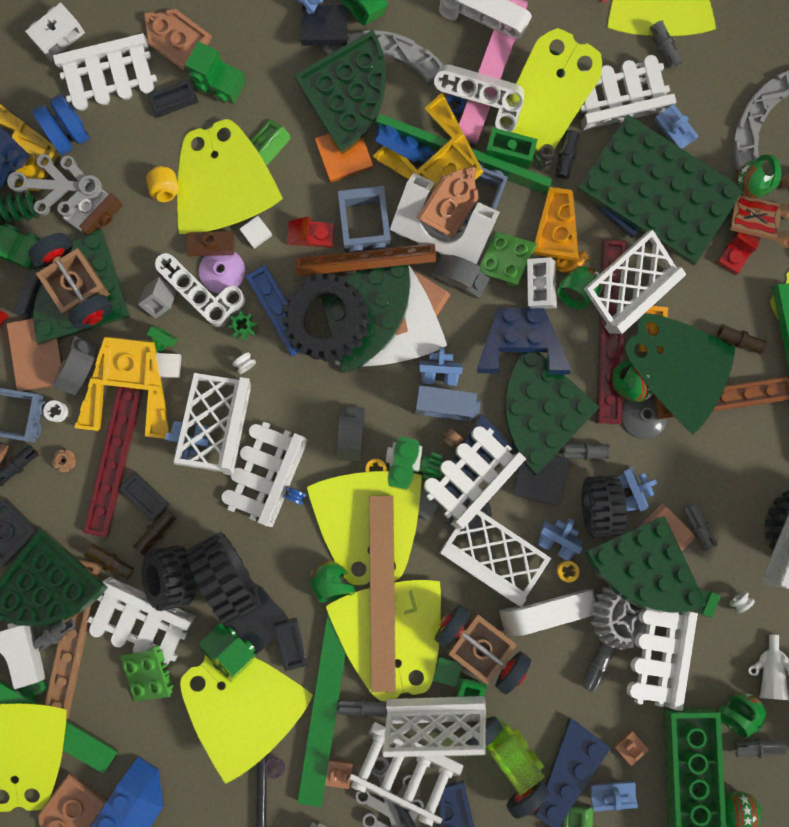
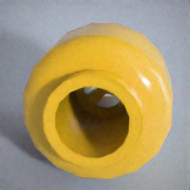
M157 166L147 173L146 183L149 194L153 199L160 202H168L177 195L179 186L175 172L172 169Z

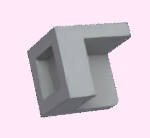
M158 276L144 287L138 305L156 319L171 308L177 290L162 277Z

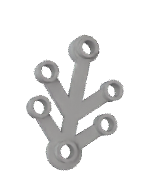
M42 154L37 158V164L41 169L46 170L54 180L27 179L21 172H13L7 179L8 186L13 191L19 193L25 192L27 189L53 190L44 199L38 200L34 204L35 212L41 216L48 215L50 207L68 191L77 192L67 202L59 203L57 209L63 217H70L74 212V207L85 198L94 199L102 192L100 180L92 175L86 176L77 167L76 161L71 156H64L60 164L64 170L71 172L78 181H68L53 165V160L46 154ZM48 159V164L43 166L41 164L42 161ZM68 160H71L72 165L70 167H65V163ZM22 180L23 185L21 187H17V182ZM93 184L94 189L92 191H87V187ZM40 205L46 206L44 211H39ZM69 206V211L63 213L62 208Z
M378 755L371 773L378 777L381 787L389 768V761L383 755ZM383 761L384 767L379 769L375 766V763ZM412 773L404 775L402 779L403 785L397 797L403 799L408 787L405 781L407 778L412 777ZM367 789L365 793H367L368 797L360 799L358 795L361 792L356 791V800L359 804H366L388 816L392 827H405L403 822L401 824L399 814L393 802L385 798V802L372 796ZM414 797L411 804L419 802L421 804L420 808L424 809L423 800L419 797ZM367 811L363 815L362 823L364 827H391L377 820L376 814L372 811ZM409 811L410 816L415 821L418 815ZM372 816L374 822L371 824L365 821L366 817Z

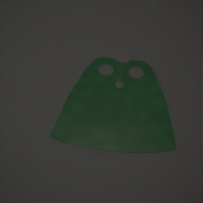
M644 314L638 322V333L630 337L626 344V353L634 368L655 396L693 435L709 418L724 391L732 369L735 347L688 324L661 315ZM648 322H653L658 326L659 332L656 336H651L647 333L646 324ZM636 344H642L646 347V357L639 358L635 354L634 346ZM658 346L664 349L663 354L657 352Z

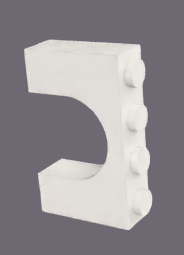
M413 173L406 183L390 230L396 232L401 237H407L416 241L419 245L434 243L436 251L441 255H455L477 264L500 212L478 202L467 227L457 232L452 239L417 218L430 197L435 182Z
M12 623L7 624L8 629L0 632V653L7 661L14 689L46 679L40 652L38 651L39 648L36 650L33 647V640L36 638L33 627Z

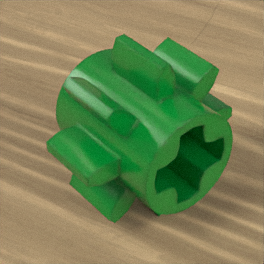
M240 311L239 316L236 318L234 316L230 317L233 323L228 326V329L235 330L233 333L235 339L240 335L246 341L247 336H256L253 328L258 327V324L250 322L253 319L251 313L246 317ZM242 323L246 324L248 327L245 330L243 328L240 329L238 325Z
M434 452L431 453L430 457L424 455L419 468V472L424 473L422 479L437 478L441 480L443 475L440 472V465L443 463L441 461L442 455Z

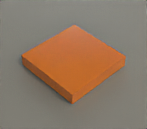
M329 134L315 138L330 183L373 169V164L363 138L342 155Z

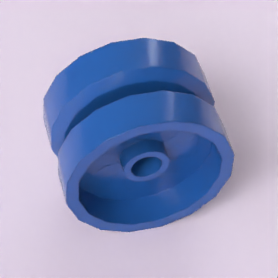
M60 93L50 99V105L56 115L53 116L50 110L42 104L31 110L47 137L62 156L73 150V145L67 136L68 134L80 145L90 140L83 127V122Z

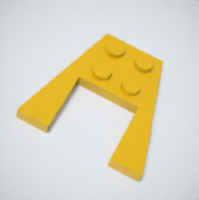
M440 93L424 109L449 135L451 140L417 170L406 157L385 146L373 155L376 161L407 180L415 173L435 182L433 190L444 175L472 166L475 167V180L484 173L443 93Z
M0 104V126L14 131L12 138L30 155L25 166L16 172H21L27 179L46 180L49 173L38 166L37 158L42 154H46L53 160L54 164L59 154L58 150L52 143ZM44 159L41 164L43 166L47 165L48 159ZM18 181L16 186L21 187L23 185V181ZM27 189L32 191H41V189Z
M104 337L93 376L88 384L89 388L85 400H83L80 408L81 412L78 421L75 423V428L94 431L101 429L104 385L148 390L145 437L165 439L166 433H170L155 342Z

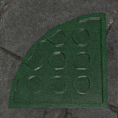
M373 30L294 75L296 82L341 155L357 144L369 131L380 112L386 89L385 61L381 45Z
M102 229L93 231L89 236L86 234L74 241L71 252L78 248L86 256L110 293L107 298L112 304V310L98 323L83 329H76L69 319L60 312L41 282L36 294L33 318L37 344L62 339L130 317Z
M409 265L365 269L342 277L359 291L370 312L367 313L370 318V325L366 327L368 335L367 337L363 336L361 339L363 344L360 348L356 346L353 349L354 353L348 356L345 354L342 356L343 359L339 360L342 373L345 374L356 370L370 362L372 358L388 346L400 329L409 305L411 287ZM322 296V302L333 337L343 329L346 323V306L337 297Z
M523 352L516 362L507 384L505 417L508 432L518 451L517 453L520 452L526 458L524 461L525 465L536 476L596 412L599 406L565 375L548 374L547 358L540 352Z
M665 516L584 552L593 570L614 589L613 592L637 607L657 613H682L707 605Z
M40 528L0 578V620L15 625L32 627L56 624L60 620H67L81 613L93 604L108 587L46 530Z

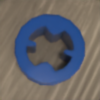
M452 94L448 95L446 101L449 105H451L452 101H457L456 104H460L457 109H452L453 106L450 107L454 116H459L465 107L464 98Z
M287 486L288 493L283 495V498L303 505L302 498L306 497L307 494Z

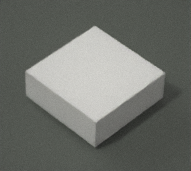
M259 216L240 228L241 233L254 249L273 236Z
M157 353L161 378H180L181 354Z

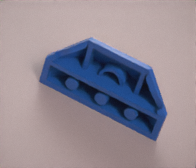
M138 756L113 791L91 827H151L164 807L159 769Z

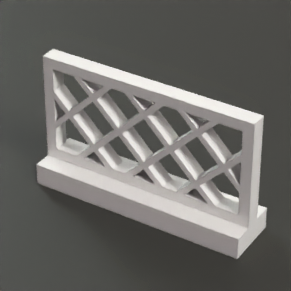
M649 230L587 285L584 290L606 321L605 328L612 334H623L675 286L686 273L682 267L675 266L654 231ZM648 240L653 244L652 254L644 253L645 242ZM631 255H637L636 269L628 267ZM644 256L651 257L650 271L642 270ZM658 259H662L667 266L662 272H656ZM615 269L621 270L620 283L612 282V274ZM627 271L636 272L634 285L626 284ZM642 273L650 274L649 283L646 287L640 286ZM599 284L605 285L604 298H599L593 290ZM611 285L619 286L618 300L610 299ZM625 288L634 289L633 298L629 302L624 301ZM609 302L618 303L617 312L613 317L608 312Z
M194 373L174 458L175 465L220 471L225 475L233 476L251 391L249 378L240 377L237 380ZM198 381L209 382L213 388L201 395L197 390ZM225 385L235 386L233 393L226 398L219 391ZM216 392L222 401L210 408L205 398ZM202 401L208 410L196 417L192 412V408L195 404ZM225 404L229 409V415L219 420L214 411ZM211 414L217 423L205 430L199 421ZM197 423L203 432L190 439L187 430ZM221 427L225 433L224 438L214 443L209 433ZM206 436L212 446L200 453L194 443ZM192 445L198 455L191 460L181 459L183 450ZM216 449L220 455L218 464L207 463L204 456Z
M479 511L477 515L481 517L482 527L469 530L467 524L465 531L455 528L439 553L522 607L527 600L525 598L551 558ZM485 520H486L487 522H489L490 524H492V525L486 526V525H485ZM498 528L501 531L502 540L489 543L486 529ZM483 530L486 544L472 546L470 532ZM467 533L469 547L459 549L452 544L457 535ZM505 534L510 536L511 539H505ZM506 542H519L522 554L509 556ZM503 543L506 557L492 559L490 546ZM487 546L489 560L477 561L473 549ZM525 547L531 550L532 552L526 553ZM470 550L471 556L464 551ZM536 554L543 559L538 568L529 569L526 556ZM523 557L526 570L513 573L510 559ZM507 560L509 574L499 576L495 573L493 563ZM490 563L491 569L486 567L484 564ZM535 572L531 578L530 573ZM527 574L528 584L523 591L515 586L513 576ZM510 577L511 583L505 580L504 578Z
M484 696L387 699L383 757L485 755L487 713ZM469 721H480L473 728L466 724ZM442 722H455L449 728H445L441 724ZM406 723L398 730L392 726V724ZM417 723H430L423 729L416 725ZM462 727L467 732L458 738L453 732ZM411 728L417 732L410 739L403 735ZM437 728L442 733L433 739L428 733ZM473 736L479 741V745L468 746L465 742ZM447 737L454 742L450 746L439 744ZM422 738L429 742L424 747H417L415 745ZM396 739H400L404 743L400 747L390 748V744Z

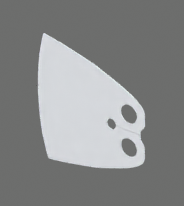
M410 266L411 287L409 305L405 315L408 332L396 334L384 350L363 366H377L411 360L439 350V347L447 346L430 300ZM358 270L348 271L347 275L355 273ZM335 360V365H340V362Z

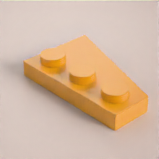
M549 187L535 240L537 245L533 252L534 255L579 262L572 190Z

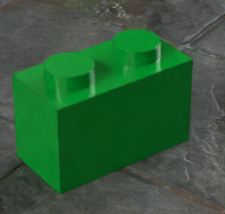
M492 127L485 154L528 170L538 139Z

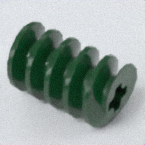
M25 190L24 198H22L19 192L15 193V199L12 198L10 193H7L6 201H4L0 195V225H3L5 221L11 224L14 222V219L17 222H22L24 218L28 221L33 216L35 219L40 218V215L34 210V204L37 201L34 196H31L29 190Z

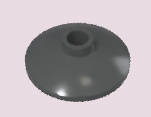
M654 394L644 402L626 400L623 404L622 424L627 432L634 437L641 439L653 438L660 434L667 424L668 419L657 420ZM645 410L650 413L649 419L643 417Z

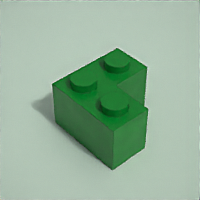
M199 41L197 42L185 64L193 87L202 93L208 92L213 94L222 103L229 102L234 105L246 83L243 71L224 63L218 50Z
M220 623L198 643V648L232 682L253 662L255 658L253 651L255 648L247 639L243 641L239 637L235 639L237 634L230 626L224 627Z

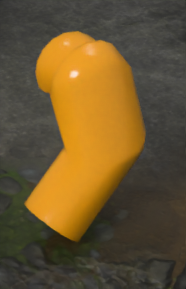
M581 251L578 254L579 262L557 258L556 269L562 273H570L578 266H583L590 257L586 252Z

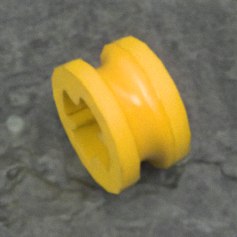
M372 459L366 465V472H370L369 468L370 466L373 467V463H378L379 467H383V471H387L386 464L380 459Z
M571 561L561 562L556 569L558 578L567 583L576 581L580 574L578 566ZM571 565L573 567L571 571H574L572 576L568 575L565 578L563 576L565 572H562L563 567L568 568Z

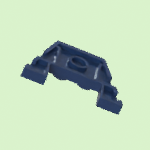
M544 308L497 309L478 363L477 373L498 374L499 352L547 353L548 374H570L571 366Z

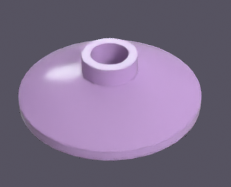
M234 252V255L204 256L199 266V277L208 290L220 294L229 286L238 288L242 284L245 277V265L236 252ZM219 266H224L225 270L223 272H217Z

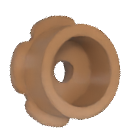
M451 427L447 432H443L446 436L444 441L454 449L465 440L463 436Z
M62 449L58 450L52 459L53 467L63 473L68 472L76 464L74 453L68 449L65 451Z

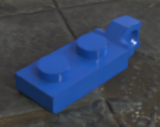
M379 124L376 129V142L413 162L417 160L425 164L437 153L429 146L423 147L419 145L412 137H404L391 126Z

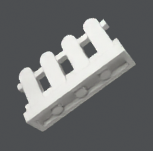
M144 34L53 55L55 65L61 71H64L60 73L61 79L67 81L70 95L66 96L67 102L73 103L77 110L84 111L88 107V98L95 97V100L104 106L110 102L109 93L117 92L123 100L130 99L132 97L131 88L137 86L140 87L144 94L153 93V82L158 81L156 75H151L147 59H151L149 51L145 52V50L150 48ZM133 63L137 79L129 81L125 65ZM111 69L114 85L107 86L103 70ZM82 75H89L93 90H84L81 79Z
M649 55L643 61V68L637 69L636 64L631 60L625 61L621 67V73L617 74L614 73V69L611 66H603L601 78L596 86L602 85L605 100L598 102L594 87L580 108L581 113L585 112V116L581 121L583 131L622 122L627 115L635 119L664 112L671 105H675V94H666L669 93L670 88L669 85L664 86L661 71L664 69L663 63L659 64L655 56ZM639 76H646L649 90L642 91ZM617 81H624L627 95L620 96Z
M263 422L262 426L254 424L250 427L249 434L256 439L253 448L244 446L240 450L241 458L246 460L247 463L244 470L241 468L234 469L231 478L238 485L235 491H224L222 501L229 505L227 510L235 512V509L238 508L250 513L249 519L256 521L257 517H259L258 523L273 527L284 501L283 495H286L288 491L286 488L291 484L308 439L296 433L291 437L292 433L285 430L284 434L269 429L271 424ZM263 442L278 447L275 456L260 451ZM284 451H287L284 459H282ZM254 464L269 469L266 478L251 473ZM275 473H278L277 476H276L275 481L273 482V478H274V476H275ZM245 486L260 492L257 500L242 495ZM266 495H269L266 503L264 504L263 502L266 498Z
M480 426L474 428L471 432V437L476 443L472 447L465 443L460 444L456 448V455L460 460L456 464L452 461H445L440 465V472L444 475L443 479L439 482L435 478H429L424 482V489L429 493L426 498L429 501L434 498L446 510L444 515L447 518L451 516L455 518L451 525L457 530L464 529L526 460L520 452L514 455L509 453L512 448L509 445L503 447L492 436L494 431L491 428L488 430ZM480 447L493 458L490 464L476 453ZM464 464L478 476L474 481L460 470ZM499 464L501 468L496 472L494 468ZM449 481L462 493L458 499L444 487ZM484 481L486 485L480 489L478 486ZM468 498L471 502L465 507L462 503Z
M111 576L102 581L108 588L97 599L101 603L95 616H89L87 621L91 623L90 634L93 637H100L105 631L113 634L111 642L115 647H122L128 640L135 644L133 653L149 651V648L156 646L153 640L158 629L166 631L163 641L159 646L160 649H163L165 661L162 663H167L168 665L170 661L175 662L178 655L174 652L180 638L183 640L186 638L188 633L184 630L187 631L193 625L196 616L180 608L157 611L150 605L145 592ZM115 608L122 611L117 626L109 623ZM137 618L144 621L139 636L131 633Z
M645 609L639 612V620L647 624L646 632L638 633L635 637L636 646L643 648L642 657H635L631 661V669L639 673L637 682H630L627 686V694L635 698V703L643 704L644 699L655 701L656 706H666L673 710L683 711L698 613L690 611L682 613H657ZM655 626L667 627L666 637L654 635ZM651 651L663 652L662 661L650 659ZM647 675L659 676L658 685L646 684Z

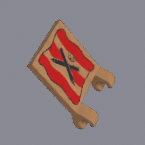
M740 195L733 206L730 230L777 241L781 246L789 248V230L779 231L780 217L782 216L789 220V204H778Z

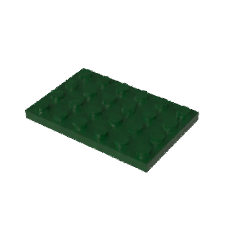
M630 115L625 117L577 189L578 192L643 234L653 230L663 247L693 266L698 262L744 191L738 184Z

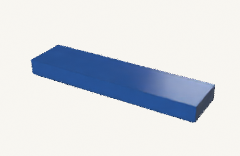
M264 265L246 275L248 282L291 356L301 352L290 342L291 339L284 332L287 328L282 324L281 317H286V314L282 311L283 304L288 306V302L267 266Z

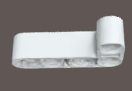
M440 0L439 6L440 14L449 20H456L461 13L513 39L522 38L532 18L528 10L508 0Z
M446 64L439 68L434 78V84L438 90L499 108L495 122L496 128L509 132L515 129L525 96L524 89L520 85ZM444 74L448 75V82L444 81ZM456 78H460L458 84L455 85ZM470 80L474 84V88H465L463 81ZM493 87L497 94L493 96L488 95L485 89ZM513 93L518 95L519 100L512 102L507 96ZM508 116L513 122L505 124L501 121V118Z
M165 253L157 257L155 267L158 272L214 327L220 328L225 326L231 320L230 317L236 316L245 306L246 300L239 288L229 286L215 298L172 255ZM169 264L176 272L172 274L164 266ZM188 278L190 280L186 287H179L182 279ZM198 295H206L203 303L197 304L195 302ZM231 295H239V300L236 303H228ZM217 310L222 311L220 319L212 320L213 312Z
M586 589L527 606H514L502 609L499 613L504 634L522 636L592 616L590 613L595 611L592 603L597 602L594 589Z

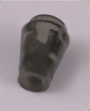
M545 144L534 153L532 164L537 170L548 171L553 167L554 148L551 145Z

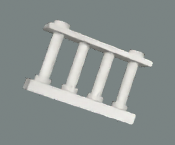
M374 722L368 734L373 736V743L358 777L350 774L347 779L352 782L351 787L362 793L367 789L419 815L418 820L429 826H432L433 823L441 824L442 818L434 815L448 778H452V775L459 776L463 765L445 756H415L418 763L403 799L389 793L404 757H393L380 788L367 782L380 749L384 744L386 728ZM396 739L391 743L395 747H400L404 744L400 739ZM417 742L415 743L417 747H424ZM431 764L439 768L438 773L440 774L424 810L411 803L426 767H429Z

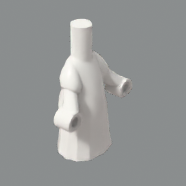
M769 635V650L761 654L759 661L751 666L748 672L750 675L757 676L759 670L763 668L759 698L789 700L785 672L786 669L789 674V660L779 650V635Z

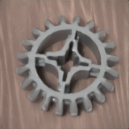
M610 585L609 587L602 588V594L596 595L598 602L592 603L595 611L590 613L594 616L591 624L596 626L593 632L599 635L598 640H601V642H604L609 647L621 650L633 648L636 635L638 633H645L647 624L639 620V612L643 608L637 607L613 592L614 589Z

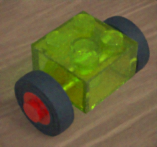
M493 716L486 719L485 749H489L490 754L516 788V793L507 803V809L515 819H519L538 809L548 797L549 790L541 781L545 778L541 771L544 766L532 749L526 750L529 745L518 729L513 731L509 725L503 729L499 720ZM473 736L465 742L468 746L479 745V741Z

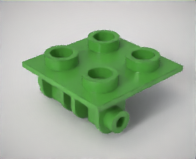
M496 231L479 266L481 267L479 271L487 276L505 281L507 286L514 288L515 285L519 284L527 267V259L531 258L537 243Z
M159 645L149 648V651L120 655L134 702L170 697L174 684L171 681L170 671L162 670L168 665L167 663H162L165 661L163 649H160Z

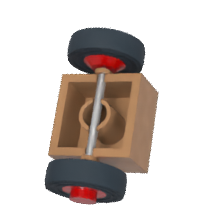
M55 233L35 243L30 248L28 256L35 267L44 268L36 274L60 312L69 319L74 328L83 329L98 323L110 313L112 304L107 298L110 293L86 256L78 248L71 252L73 245L68 236L64 233Z
M458 605L451 614L447 613L439 624L441 627L435 635V641L441 646L446 647L455 638L447 649V653L487 685L498 670L501 669L495 687L503 694H509L525 679L531 659L520 651L507 662V658L517 644L476 612L465 625L470 612L464 606Z

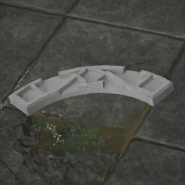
M365 30L361 33L350 35L347 33V44L372 30ZM373 30L379 40L384 57L397 60L409 66L424 79L427 85L434 81L439 68L443 64L428 49L425 50L412 39L402 35ZM345 45L322 46V49L328 56Z
M789 70L777 75L764 84L753 95L741 113L733 140L735 172L739 171L746 162L750 160L755 161L759 157V131L772 108L789 96Z

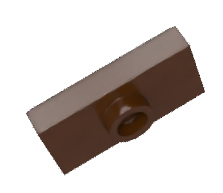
M112 193L109 194L79 227L89 236L93 231L109 225L113 216L123 204Z
M234 231L188 232L187 256L234 255Z

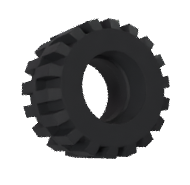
M617 475L586 477L582 486L581 498L584 523L591 538L623 535L627 524V504L620 479Z
M175 545L152 549L145 554L142 562V584L150 605L157 611L187 606L195 599L197 583L194 578L195 575L190 569V563L187 560V550L183 546Z

